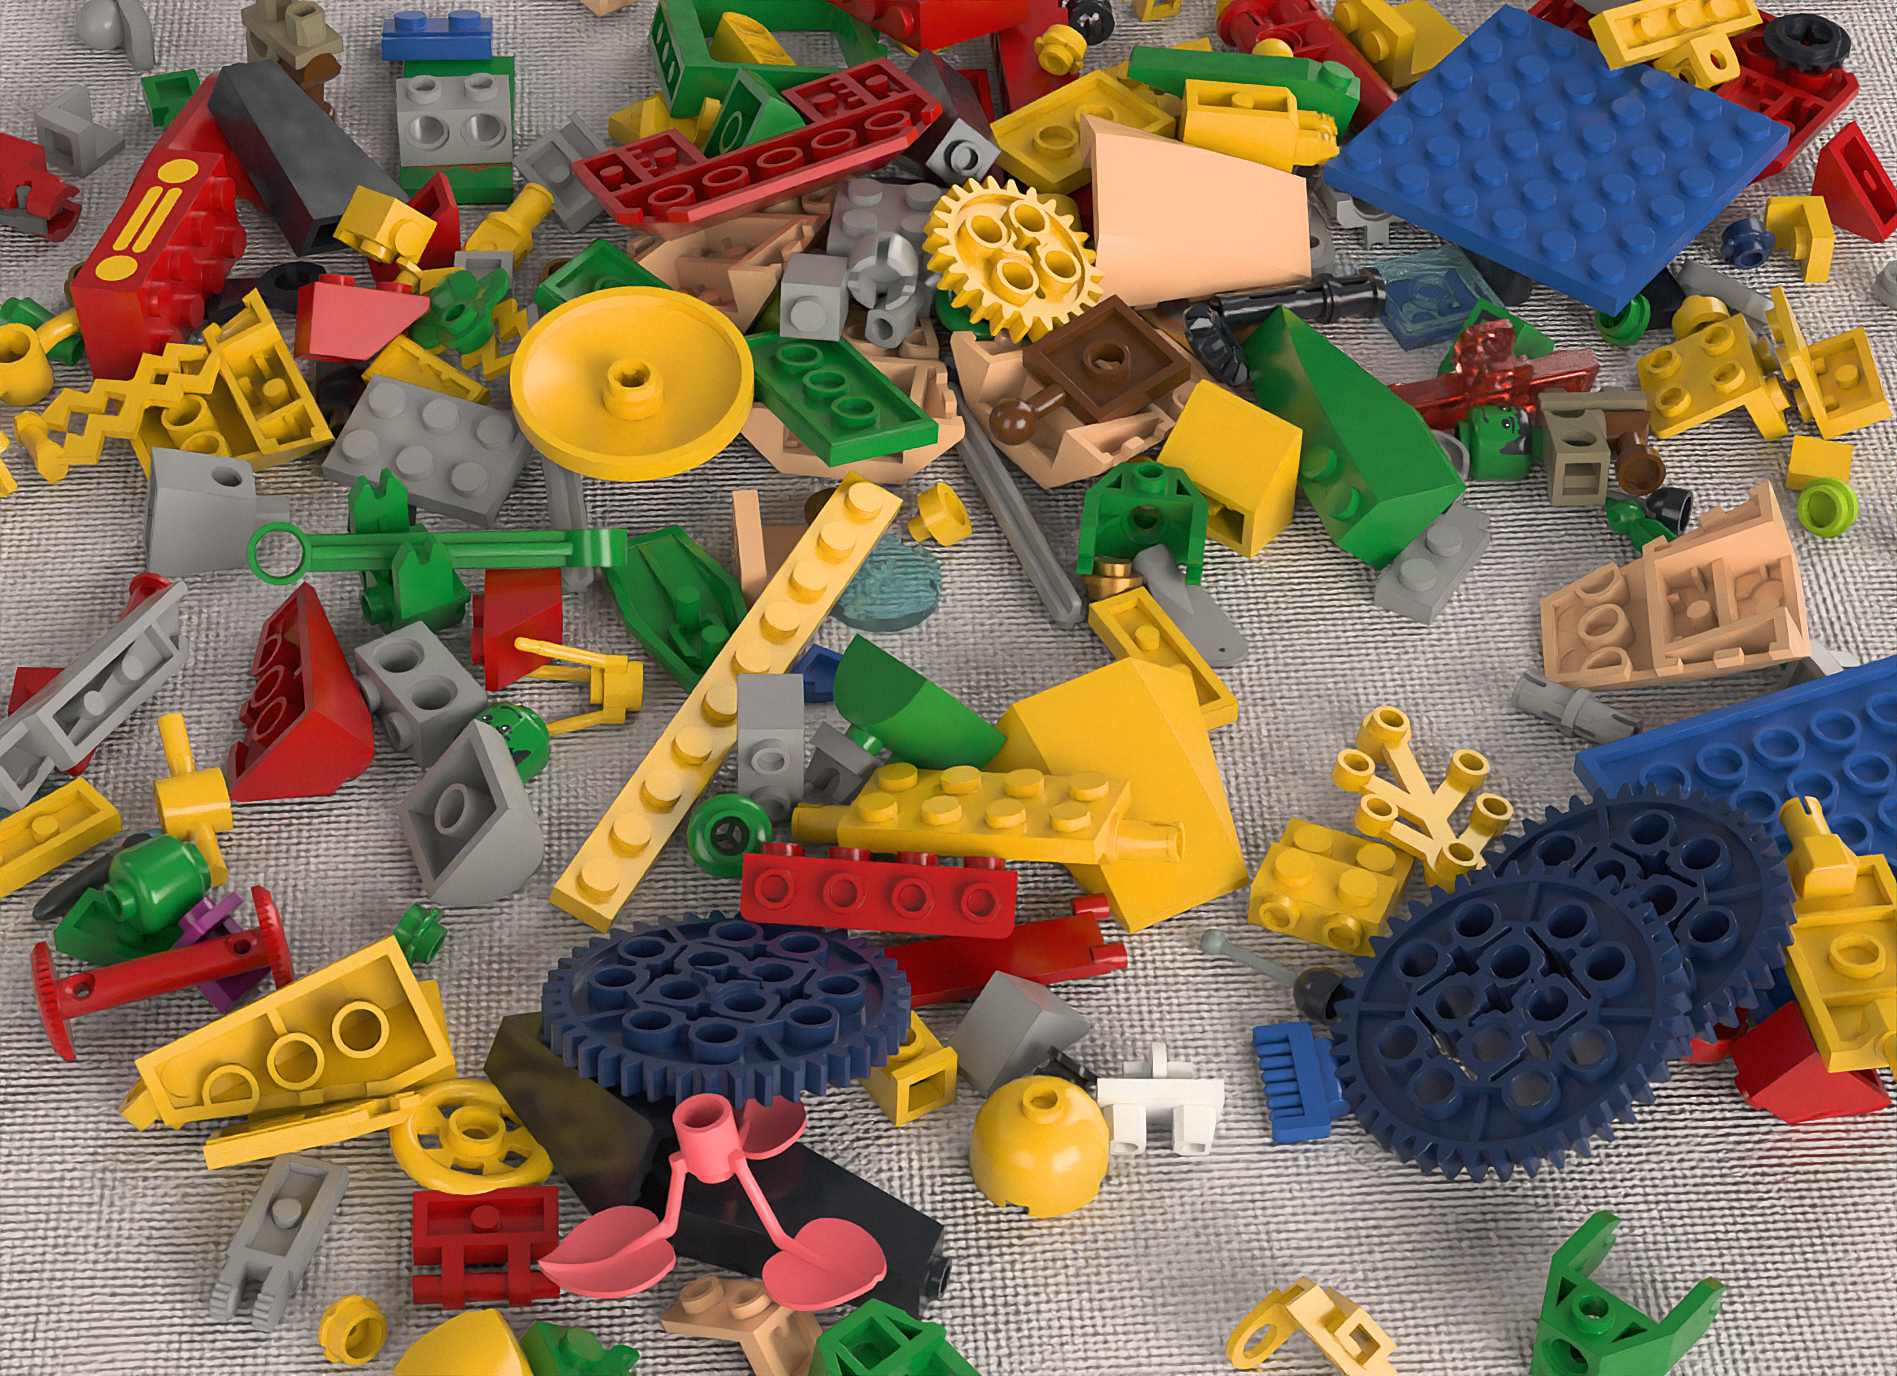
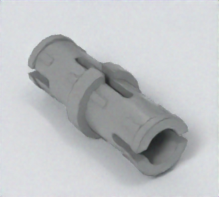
M1530 669L1526 670L1524 677L1521 676L1518 680L1511 699L1513 707L1539 716L1559 726L1561 734L1572 739L1577 734L1601 745L1640 734L1644 726L1642 719L1631 716L1623 711H1618L1594 699L1595 694L1582 687L1575 691L1553 682Z

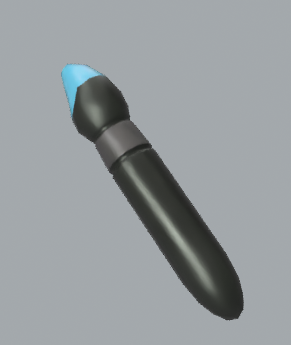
M156 828L127 837L121 847L100 857L45 894L34 906L33 918L36 921H47L66 913L74 907L89 887L100 890L105 884L109 883V864L117 853L154 836L165 834V831L161 828Z

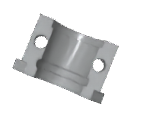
M1323 177L1312 187V191L1327 210L1332 212L1344 229L1365 226L1364 247L1367 251H1370V247L1376 242H1382L1385 248H1389V223L1404 221V219L1324 183Z

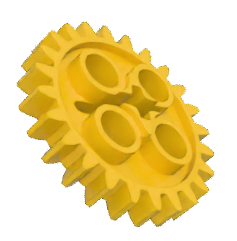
M988 176L981 186L973 178H969L962 188L956 184L953 185L946 196L940 198L929 214L930 219L923 227V232L928 237L922 244V250L933 255L926 267L928 270L943 273V277L936 285L939 290H953L956 293L951 306L959 308L967 305L972 309L970 315V322L972 324L985 318L990 321L991 335L996 336L1002 328H1006L1009 330L1013 343L1016 344L1020 342L1026 333L1034 343L1096 306V302L1104 293V290L1097 285L1104 277V272L1092 266L1097 258L1096 251L1083 249L1082 247L1089 238L1088 233L1073 232L1069 228L1075 217L1072 214L1062 217L1054 213L1056 208V201L1054 199L1047 201L1044 205L1037 202L1036 189L1033 187L1025 195L1019 194L1014 180L1011 179L1007 181L1002 189L999 188L992 176Z

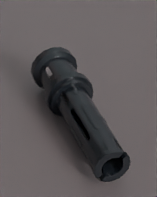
M1367 267L1361 269L1358 275L1334 277L1330 273H1320L1312 278L1310 283L1302 285L1257 289L1239 293L1214 294L1211 297L1213 301H1210L1209 307L1211 310L1218 312L1221 320L1226 325H1229L1230 329L1260 326L1281 304L1289 308L1301 319H1315L1319 323L1329 325L1337 323L1340 317L1363 314L1368 319L1381 317L1386 305V291L1380 272L1374 267Z

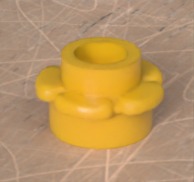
M1056 24L1050 26L1042 37L1036 38L1034 50L1039 56L1040 65L1049 73L1065 75L1069 71L1071 74H1075L1084 66L1081 60L1084 58L1087 44L1082 35L1073 28Z
M350 1294L341 1298L326 1309L320 1320L318 1342L324 1347L323 1355L333 1363L344 1361L352 1366H359L369 1362L379 1353L385 1343L388 1332L387 1321L380 1313L376 1302L372 1299L366 1298L363 1300V1297L358 1294Z

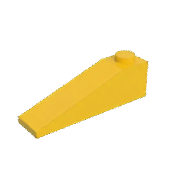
M391 933L136 1059L134 1062L165 1125L279 1108L392 1094L455 1063V1060L394 934Z

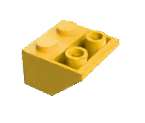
M1202 379L1196 384L1156 462L1167 467L1182 468L1208 502L1206 536L1251 559L1292 523L1303 430Z

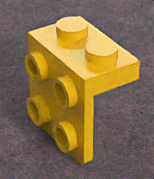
M1337 0L1333 9L1334 23L1391 89L1407 86L1419 81L1466 39L1465 36L1424 0H1413L1393 7L1384 0Z
M1782 286L1770 289L1775 308L1765 311V315L1776 344L1785 342L1784 346L1775 349L1787 382L1792 380L1794 385L1798 383L1801 385V387L1793 389V393L1804 422L1815 419L1823 439L1828 440L1892 417L1873 352L1863 326L1807 346Z
M1742 312L1721 322L1713 323L1705 329L1668 346L1657 348L1637 362L1636 368L1641 389L1647 398L1646 410L1651 411L1650 427L1658 439H1667L1742 405H1745L1767 443L1789 434L1783 410L1791 407L1790 399L1777 374L1773 375V372L1781 369L1778 357L1767 337L1761 340L1756 338Z

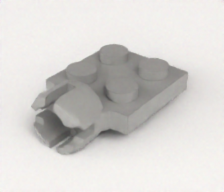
M860 178L853 181L839 180L827 239V256L849 257L847 270L850 272L847 287L858 302L874 310L876 294L887 293L885 310H892L903 305L915 292L918 275L923 271H931L927 269L926 265L933 256L922 250V244L928 237L923 232V227L930 219V212L940 198L946 196L950 189L938 188L929 183H916L911 186L886 184L870 178Z

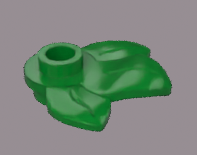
M498 268L485 275L479 281L476 280L471 272L466 270L454 271L444 276L430 293L431 310L410 325L408 329L409 338L424 349H430L443 344L446 348L455 349L462 355L470 354L481 348L494 333L495 323L491 319V310L508 291L510 282L507 272L503 268Z

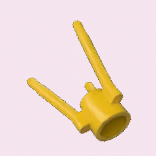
M518 637L514 641L515 647L522 651L590 666V669L543 665L524 676L528 678L589 683V703L602 704V710L545 724L549 736L601 724H625L626 711H641L643 695L642 661H628L627 655H605Z

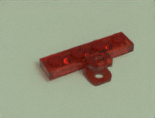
M1501 319L1471 325L1460 334L1450 359L1455 371L1447 372L1434 379L1409 384L1397 382L1387 387L1399 398L1420 412L1430 430L1440 431L1454 428L1456 420H1464L1468 410L1475 405H1519L1529 413L1536 411L1538 393H1541L1544 388H1565L1568 393L1590 392L1600 364L1592 347L1569 352L1557 350L1544 357L1528 359L1527 356H1520L1519 359H1516L1512 351L1516 332L1509 319ZM1492 337L1489 341L1479 344L1482 340Z

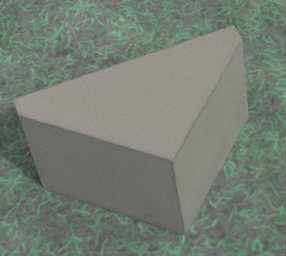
M995 971L944 1048L948 1046L953 1048L958 1055L957 1073L988 1099L999 1087L1024 1076L1050 1059L1047 1051L1051 1045L1062 1051L1087 1035L1090 1023L1045 985Z

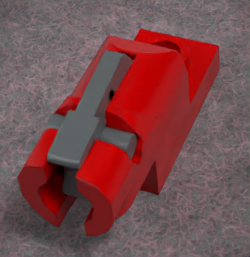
M0 132V224L9 225V227L22 231L25 234H32L55 243L63 242L73 232L82 211V205L74 203L67 198H74L81 191L78 187L65 183L60 177L48 173L44 146Z

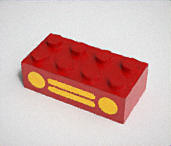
M158 148L71 283L70 290L94 381L95 379L129 381L135 377L143 353L163 356L167 343L187 344L194 330L199 329L202 325L205 314L204 303L208 298L212 297L211 294L221 293L225 279L235 262L243 257L246 248V232L244 227L239 225L234 204L236 198L235 183L232 178H228L223 154Z

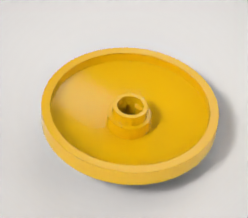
M627 286L609 288L567 301L543 316L526 333L518 345L510 369L512 408L515 419L527 440L540 453L559 466L581 475L602 480L619 482L655 480L683 473L701 465L721 452L734 440L746 423L752 409L754 399L753 360L749 346L738 328L724 314L704 301L681 292L656 287Z

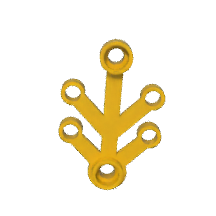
M1379 706L1373 712L1366 714L1355 737V745L1358 750L1346 749L1339 753L1331 771V778L1338 787L1363 795L1353 817L1355 826L1362 833L1371 837H1380L1422 860L1424 865L1423 877L1426 884L1430 888L1437 885L1449 895L1455 892L1456 875L1462 873L1467 878L1466 873L1469 870H1482V867L1486 866L1481 853L1493 836H1500L1506 831L1514 813L1513 807L1509 801L1497 794L1483 793L1479 795L1469 815L1471 824L1456 839L1448 820L1469 792L1477 791L1482 787L1490 769L1489 762L1476 751L1469 749L1457 750L1453 754L1446 770V779L1433 795L1408 747L1412 737L1408 717L1397 708ZM1373 761L1389 765L1400 789L1373 775L1375 770ZM1397 815L1421 827L1424 835L1396 821Z

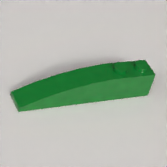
M1281 304L1241 344L1244 353L1248 356V364L1251 369L1249 376L1261 408L1303 430L1297 480L1337 546L1377 570L1382 571L1467 489L1420 412L1399 398L1377 378L1370 375L1357 362L1336 348L1328 339L1289 308Z

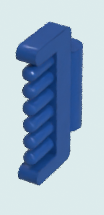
M1308 1022L1255 1027L1253 1029L1252 1045L1256 1049V1055L1261 1058L1258 1062V1067L1264 1071L1261 1074V1081L1266 1084L1263 1092L1269 1097L1266 1101V1106L1272 1110L1269 1113V1120L1272 1122V1140L1277 1143L1330 1137L1331 1118L1344 1117L1351 1111L1350 1102L1345 1100L1342 1095L1347 1089L1346 1083L1334 1075V1072L1342 1066L1337 1058L1330 1055V1049L1337 1046V1042L1331 1038H1321L1314 1041L1312 1028Z

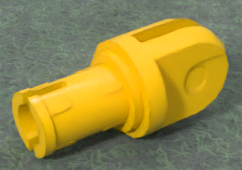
M526 184L522 188V192L505 212H491L482 220L466 239L461 251H513L515 272L532 252L534 244L531 234L547 214L553 211L555 199L540 184Z

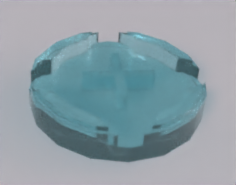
M883 534L829 614L851 628L872 633L898 632L919 625L935 612L942 597L940 564L931 552L921 545L917 544L916 550L910 546L903 545V538Z

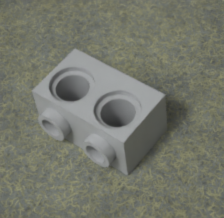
M475 73L470 76L453 77L419 75L413 78L396 79L401 167L506 163L513 160L509 74L491 75L488 73Z
M422 620L354 649L356 677H354V680L369 713L373 712L383 723L393 746L399 751L405 749L422 770L433 766L454 742L456 733L488 708L487 693Z
M737 674V794L749 797L760 805L771 823L791 822L795 807H798L797 804L799 802L803 803L805 726L803 674Z

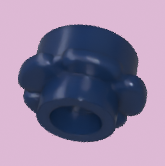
M1743 219L1729 225L1721 235L1723 244L1720 248V254L1724 257L1726 263H1735L1739 269H1754L1767 261L1772 251L1771 248L1776 244V239L1773 233L1766 230V226L1761 220Z

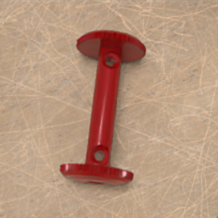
M260 885L251 887L259 927L60 979L58 978L46 941L36 943L30 953L32 983L41 1020L55 1054L66 1061L76 1059L75 1044L69 1020L71 1018L268 966L271 967L276 989L293 982L295 972L279 910L272 899L270 891ZM243 949H249L245 954H238ZM83 991H88V992H89V993H88L87 995H85V996H81V997L78 996V994L81 993V992H83Z

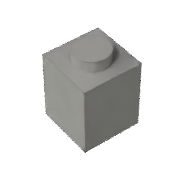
M791 253L781 281V337L827 341L840 340L849 312V289L847 287L850 272L847 270L849 257Z

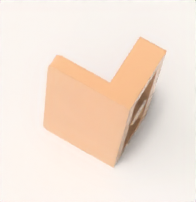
M757 490L733 491L732 500L734 556L737 581L741 584L747 612L749 613L806 533V527L804 525L761 526Z

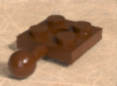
M1114 294L1022 350L1023 366L1046 388L1026 400L1006 398L998 402L990 413L989 427L991 433L999 442L1009 446H1017L1027 442L1033 436L1037 427V420H1040L1062 405H1065L1086 426L1132 416L1190 380L1191 363L1123 300ZM1102 360L1106 362L1117 361L1121 365L1112 370H1102L1092 364Z

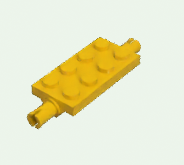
M893 763L884 767H877L850 806L799 802L797 804L798 807H795L791 820L793 840L795 843L836 844L839 847L869 849L873 853L897 854V851L933 853L937 854V856L948 857L982 856L1003 858L1005 860L1119 865L1121 860L1179 864L1181 862L1180 858H1183L1186 841L1183 822L1127 820L1125 813L1132 803L1130 780L1107 778L1106 775L1099 772H1082L1073 776L1043 775L1042 772L1035 769H1018L1009 773L979 772L977 768L972 766H955L946 770L917 769L909 763Z
M1808 796L1804 798V803L1810 815L1805 813L1799 797L1792 798L1781 806L1778 813L1779 821L1793 846L1791 853L1784 860L1797 898V902L1792 905L1798 918L1796 924L1789 926L1794 938V944L1782 948L1787 962L1784 970L1828 1073L1890 1067L1897 1083V882L1884 854L1856 856L1843 843L1838 834L1831 833L1823 816L1822 807L1816 798Z

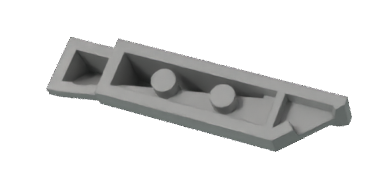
M182 579L149 596L0 724L1 807L14 813L23 809L55 765L60 772L76 766L189 659V637L179 635L178 603L188 596V587Z

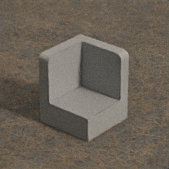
M76 84L35 114L38 143L44 146L46 162L82 179L125 149L124 136L92 121L89 90L80 84Z

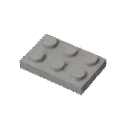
M374 373L325 459L322 468L328 481L353 487L358 476L365 475L372 489H376L380 484L381 470L388 467L407 488L408 504L490 529L534 446L527 440L515 419V415Z

